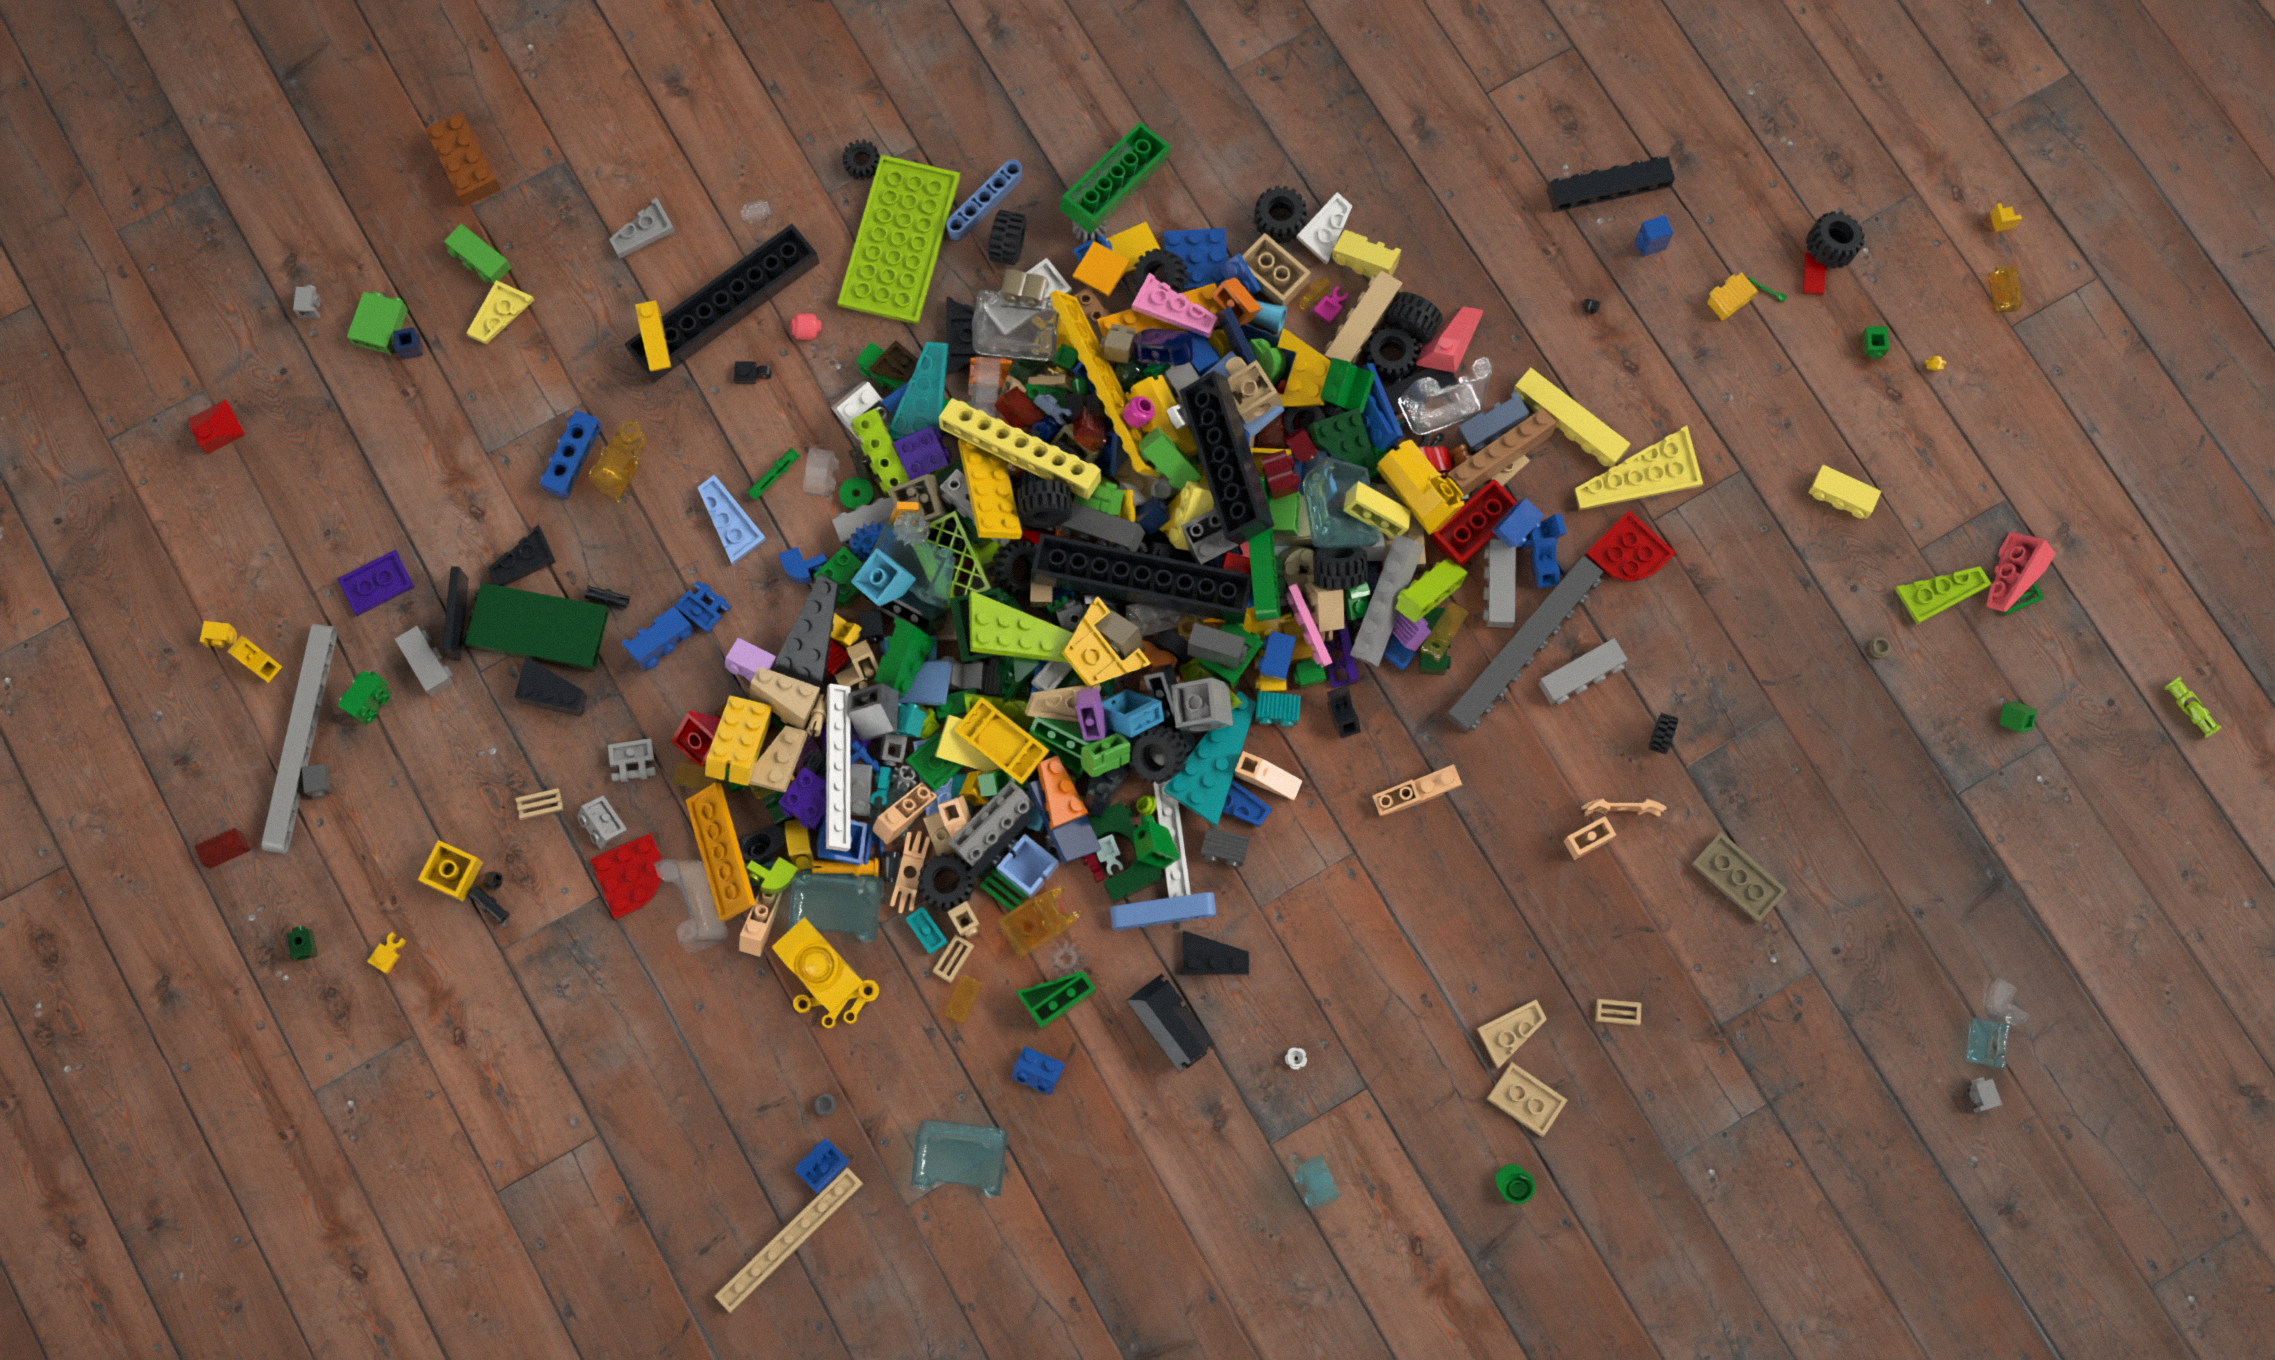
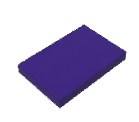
M396 550L337 578L356 616L415 588Z

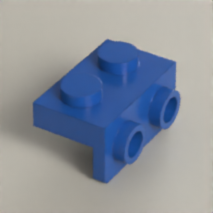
M1240 253L1218 266L1226 280L1236 277L1250 295L1261 289Z
M1024 1046L1014 1066L1011 1078L1021 1084L1035 1088L1041 1093L1052 1095L1065 1063Z
M824 1138L798 1163L794 1171L819 1194L850 1161L827 1138Z

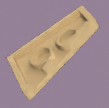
M1100 684L1091 687L1080 685L1033 692L1025 712L1027 716L1078 722L1079 719L1075 708L1078 691L1097 688L1100 692L1101 686Z
M785 726L756 762L749 784L786 793L807 738V732Z
M1536 999L1478 1028L1477 1031L1496 1068L1498 1069L1547 1018Z

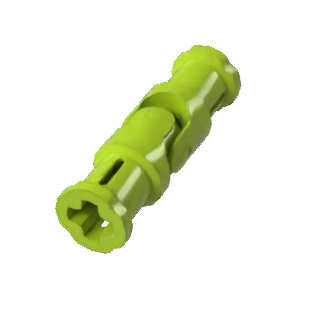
M2179 676L2164 688L2172 693L2179 707L2185 714L2190 716L2193 724H2197L2205 733L2204 737L2208 738L2222 728V726L2215 723L2209 715L2208 709L2203 708L2201 701L2192 690L2189 691L2181 681L2182 678ZM2187 699H2194V701L2188 703L2187 706L2184 707V703Z

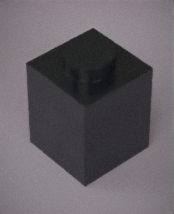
M880 610L861 611L860 627L862 628V640H866L868 644H877L879 641L884 640L882 612Z

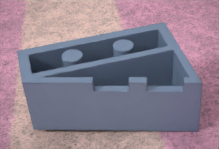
M1517 391L1512 393V398L1501 405L1500 402H1497L1493 405L1494 409L1484 414L1481 412L1458 426L1456 433L1462 444H1467L1469 454L1474 451L1478 453L1486 445L1494 442L1526 420L1529 411Z

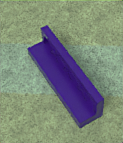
M1344 613V628L1335 630L1338 634L1335 642H1327L1326 639L1323 642L1329 656L1333 648L1342 653V658L1338 663L1331 659L1332 663L1327 665L1332 688L1357 684L1359 679L1354 657L1350 655L1352 646ZM1338 668L1346 673L1347 680L1335 682L1334 673Z

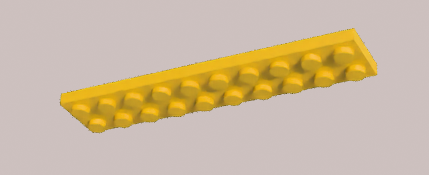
M1058 290L1053 291L1049 294L1053 301L1051 304L1055 311L1059 313L1061 317L1060 322L1070 335L1069 340L1079 353L1078 359L1085 365L1088 371L1086 373L1087 377L1094 383L1097 389L1095 390L1096 395L1105 405V413L1114 423V431L1123 441L1122 447L1132 459L1131 465L1133 469L1138 473L1159 478L1161 475L1153 467L1154 464L1150 460L1147 462L1139 453L1141 449L1138 442L1145 435L1141 428L1130 426L1123 417V409L1128 401L1108 360L1103 358V350L1100 349V344L1077 298Z

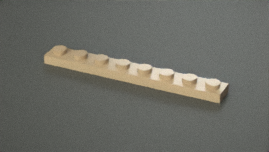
M847 1167L715 1295L716 1299L729 1313H732L839 1209L863 1183Z

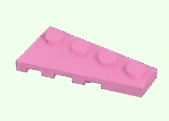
M1150 273L1132 304V310L1210 338L1218 322L1217 316L1197 303H1191L1187 300L1186 296L1171 290L1169 285L1159 282Z
M1297 584L1288 587L1285 594L1286 600L1294 613L1296 622L1304 632L1303 636L1306 643L1313 650L1312 656L1317 665L1320 664L1321 668L1331 664L1332 660Z

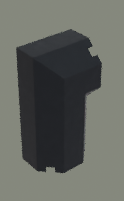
M1161 973L1126 999V1003L1176 1070L1181 1073L1183 1072L1182 1066L1186 1069L1191 1067L1207 1054L1208 1046L1212 1050L1215 1047V1043L1186 1005L1182 1007L1180 1002L1183 999L1167 979L1164 981V975Z

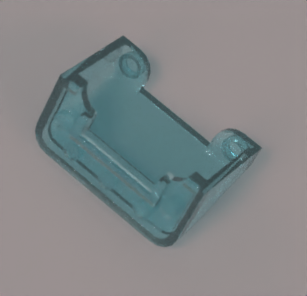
M1325 457L1307 473L1303 480V492L1311 539L1315 547L1324 549L1372 547L1381 540L1377 526L1369 525L1366 527V523L1343 511L1346 492L1359 481L1369 487L1368 468Z
M897 521L895 524L886 522L870 556L876 548L881 550L916 578L908 589L909 591L916 594L920 600L945 609L950 597L956 557L952 556L954 552L943 546L939 549L906 531L907 526Z
M812 870L797 871L791 882L788 931L803 917H806L815 929L855 933V937L865 943L872 942V940L876 941L884 880L879 877L863 875L856 877L853 874H812Z
M933 1119L922 1120L916 1133L911 1185L917 1186L920 1189H928L935 1184V1181L978 1186L980 1192L990 1198L1001 1196L1009 1131L981 1125Z

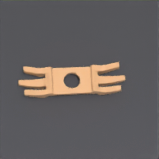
M1601 798L1588 802L1581 807V810L1587 809L1584 816L1594 812L1606 815L1608 811L1637 812L1638 815L1649 812L1660 817V812H1664L1666 807L1650 799H1646L1644 803H1608Z
M921 831L917 832L912 851H909L911 832H907L900 869L890 906L894 907L898 891H902L898 911L901 914L908 893L911 894L909 911L914 909L919 884L918 876L921 874L920 870L923 867L930 837H926L922 852L918 853ZM907 866H912L916 869V876L914 878L904 876L903 871Z

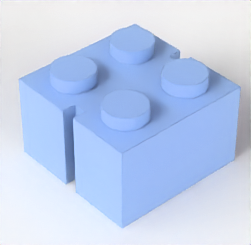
M1024 834L1012 848L1013 854L1016 857L1013 859V855L1009 852L997 866V871L1032 899L1044 885L1043 878L1047 881L1059 867V861Z

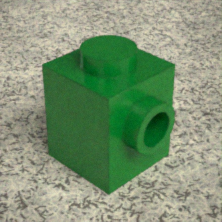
M1310 658L1303 659L1295 665V672H1292V677L1295 685L1299 684L1300 690L1325 684L1326 676L1324 669L1321 668L1320 664L1317 665L1314 660H1310Z

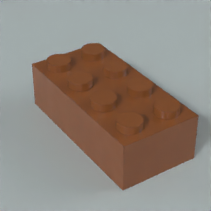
M462 112L425 129L463 207L501 190Z

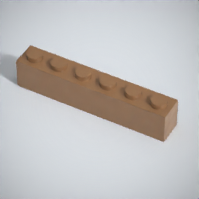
M1542 408L1451 470L1447 477L1453 480L1464 497L1553 435L1557 422Z

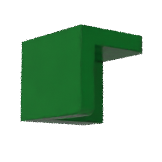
M2016 701L2003 704L1999 724L2019 733L2031 731L2034 729L2038 710Z

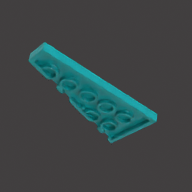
M926 342L888 431L893 442L932 424H935L936 428H940L939 416L943 411L949 343Z
M1238 691L1236 696L1243 704L1231 710L1233 726L1209 730L1189 755L1188 760L1184 763V769L1173 777L1164 788L1166 794L1216 828L1256 708V702Z

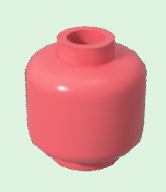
M797 313L790 320V333L797 340H814L817 337V333H821V321L817 320L816 315L813 313Z

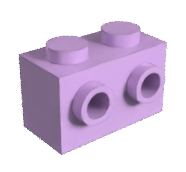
M737 638L725 658V667L731 673L740 674L751 682L759 666L768 670L772 669L776 656Z

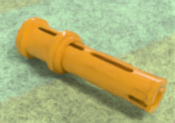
M878 858L868 860L867 865H864L863 862L862 865H856L841 861L812 860V866H821V868H812V874H854L856 877H860V875H874V877H878L879 862Z

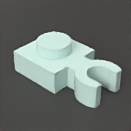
M1111 834L1099 839L1098 842L1102 850L1097 852L1100 863L1107 861L1106 870L1109 875H1112L1111 866L1113 864L1118 865L1120 871H1122V863L1115 858V856L1120 855V851L1113 835Z

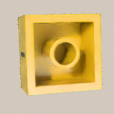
M438 840L418 880L426 886L463 902L483 862L473 855Z

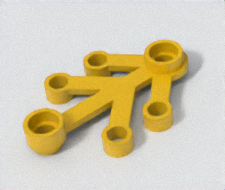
M864 980V983L838 1007L822 1018V1025L827 1029L833 1028L836 1024L835 1019L848 1000L857 998L851 1010L846 1011L843 1016L846 1023L854 1024L857 1021V1014L864 1004L874 1001L878 997L879 987L876 982ZM867 987L872 988L870 995L864 993ZM803 994L795 997L793 1001V1006L799 1013H807L811 1007L822 1005L815 997L809 998ZM801 1001L807 1002V1006L805 1008L799 1007V1003ZM850 1013L854 1014L852 1021H848L846 1018ZM832 1018V1024L829 1026L825 1025V1020Z

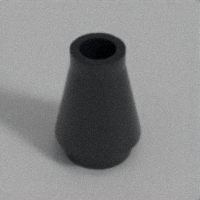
M883 851L882 857L880 856L883 882L896 883L897 873L902 860L900 852Z

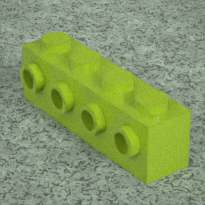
M874 408L852 419L854 424L851 425L854 434L856 436L860 435L862 439L861 448L865 455L869 454L872 460L870 466L874 474H879L882 480L879 482L884 494L888 492L889 496H891L890 488L910 480L893 445V440L877 408Z
M1446 558L1441 563L1437 562L1430 572L1427 570L1420 580L1415 579L1407 590L1404 588L1397 596L1399 601L1395 609L1412 622H1418L1460 588L1468 572L1449 558Z

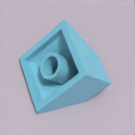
M876 548L851 580V583L876 605L881 606L903 596L916 578Z

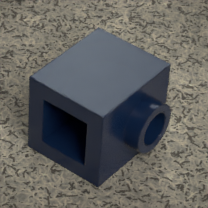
M414 327L393 331V349L395 353L400 355L402 360L423 356L421 339Z
M1152 496L1135 510L1137 523L1152 535L1170 520L1169 507L1163 500L1159 501Z

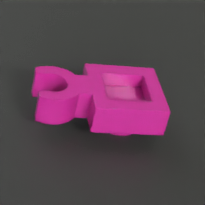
M1338 286L1334 288L1332 298L1326 295L1313 310V314L1329 325L1342 311L1343 307L1340 304L1346 302L1348 298V293H1345L1343 297L1337 296L1340 289Z

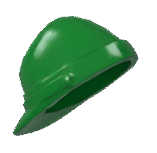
M1513 1163L1507 1164L1498 1170L1495 1175V1183L1503 1200L1511 1204L1522 1205L1533 1198L1535 1182L1531 1174Z

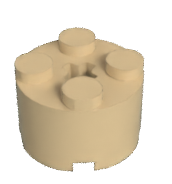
M1290 546L1280 553L1279 556L1282 558L1286 586L1290 587L1297 584L1299 591L1304 592L1306 576L1313 575V553H1315L1313 550L1302 546Z

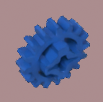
M872 521L870 526L864 523L862 529L856 528L857 534H851L852 539L849 540L852 554L857 559L862 557L863 562L867 561L876 548L888 556V550H894L893 544H896L893 529H890L888 524L883 526L881 521L877 525Z

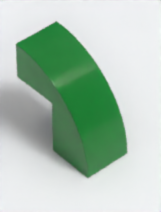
M1000 768L977 775L981 797L997 795L1010 781L1021 789L1028 788L1027 785L1030 782L1036 781L1034 771L1022 785Z

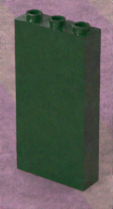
M480 584V588L475 592V607L471 609L469 615L471 623L469 629H466L464 634L465 644L470 649L521 659L528 657L537 662L595 672L610 613L606 606L492 584Z

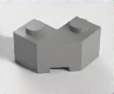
M944 656L941 660H934V662L949 661L952 663L948 691H952V689L968 690L976 688L977 694H984L988 665L984 661L974 660L972 664H962L952 656Z

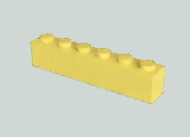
M1530 368L1515 385L1513 393L1517 391L1523 403L1528 404L1534 413L1543 408L1557 422L1555 428L1562 430L1569 440H1575L1579 443L1586 453H1592L1596 456L1602 465L1609 466L1610 468L1614 467L1628 450L1630 443L1534 369Z

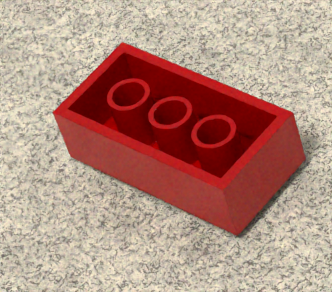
M1494 478L1466 502L1437 532L1432 533L1430 541L1447 558L1458 566L1463 567L1484 546L1488 545L1490 539L1497 537L1491 530L1517 501Z

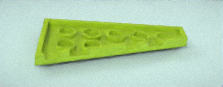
M970 592L971 652L1069 663L1061 652L1072 636V632L976 592Z

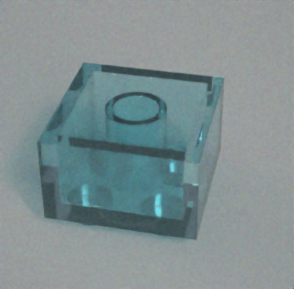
M1322 1154L1295 1168L1296 1172L1293 1176L1298 1187L1303 1186L1305 1191L1303 1198L1308 1208L1312 1207L1315 1211L1341 1197Z

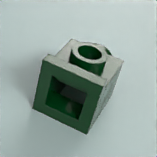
M305 926L292 928V932L287 934L290 959L298 962L318 957L313 931L309 928L305 929ZM298 939H302V943L300 945H297Z

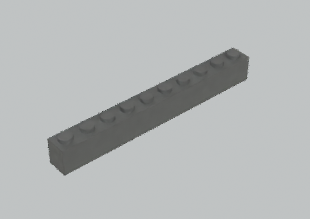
M1583 556L1453 706L1446 718L1465 733L1470 729L1474 731L1482 722L1479 718L1483 713L1488 715L1495 707L1493 702L1496 698L1502 699L1509 690L1507 688L1508 684L1511 681L1515 683L1522 675L1520 670L1524 666L1528 668L1536 659L1533 655L1538 650L1542 652L1549 643L1547 639L1552 634L1554 637L1562 628L1560 625L1564 619L1568 621L1576 612L1574 607L1578 603L1582 605L1589 597L1587 592L1591 588L1595 590L1602 582L1600 577L1603 571Z

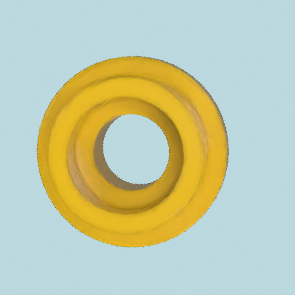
M1930 356L1929 360H1925L1926 369L1934 371L1944 370L1946 361L1942 360L1940 356Z

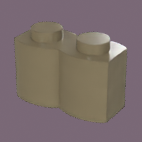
M1007 269L1001 289V296L1009 303L1024 302L1026 306L1032 308L1042 306L1048 285L1047 277Z

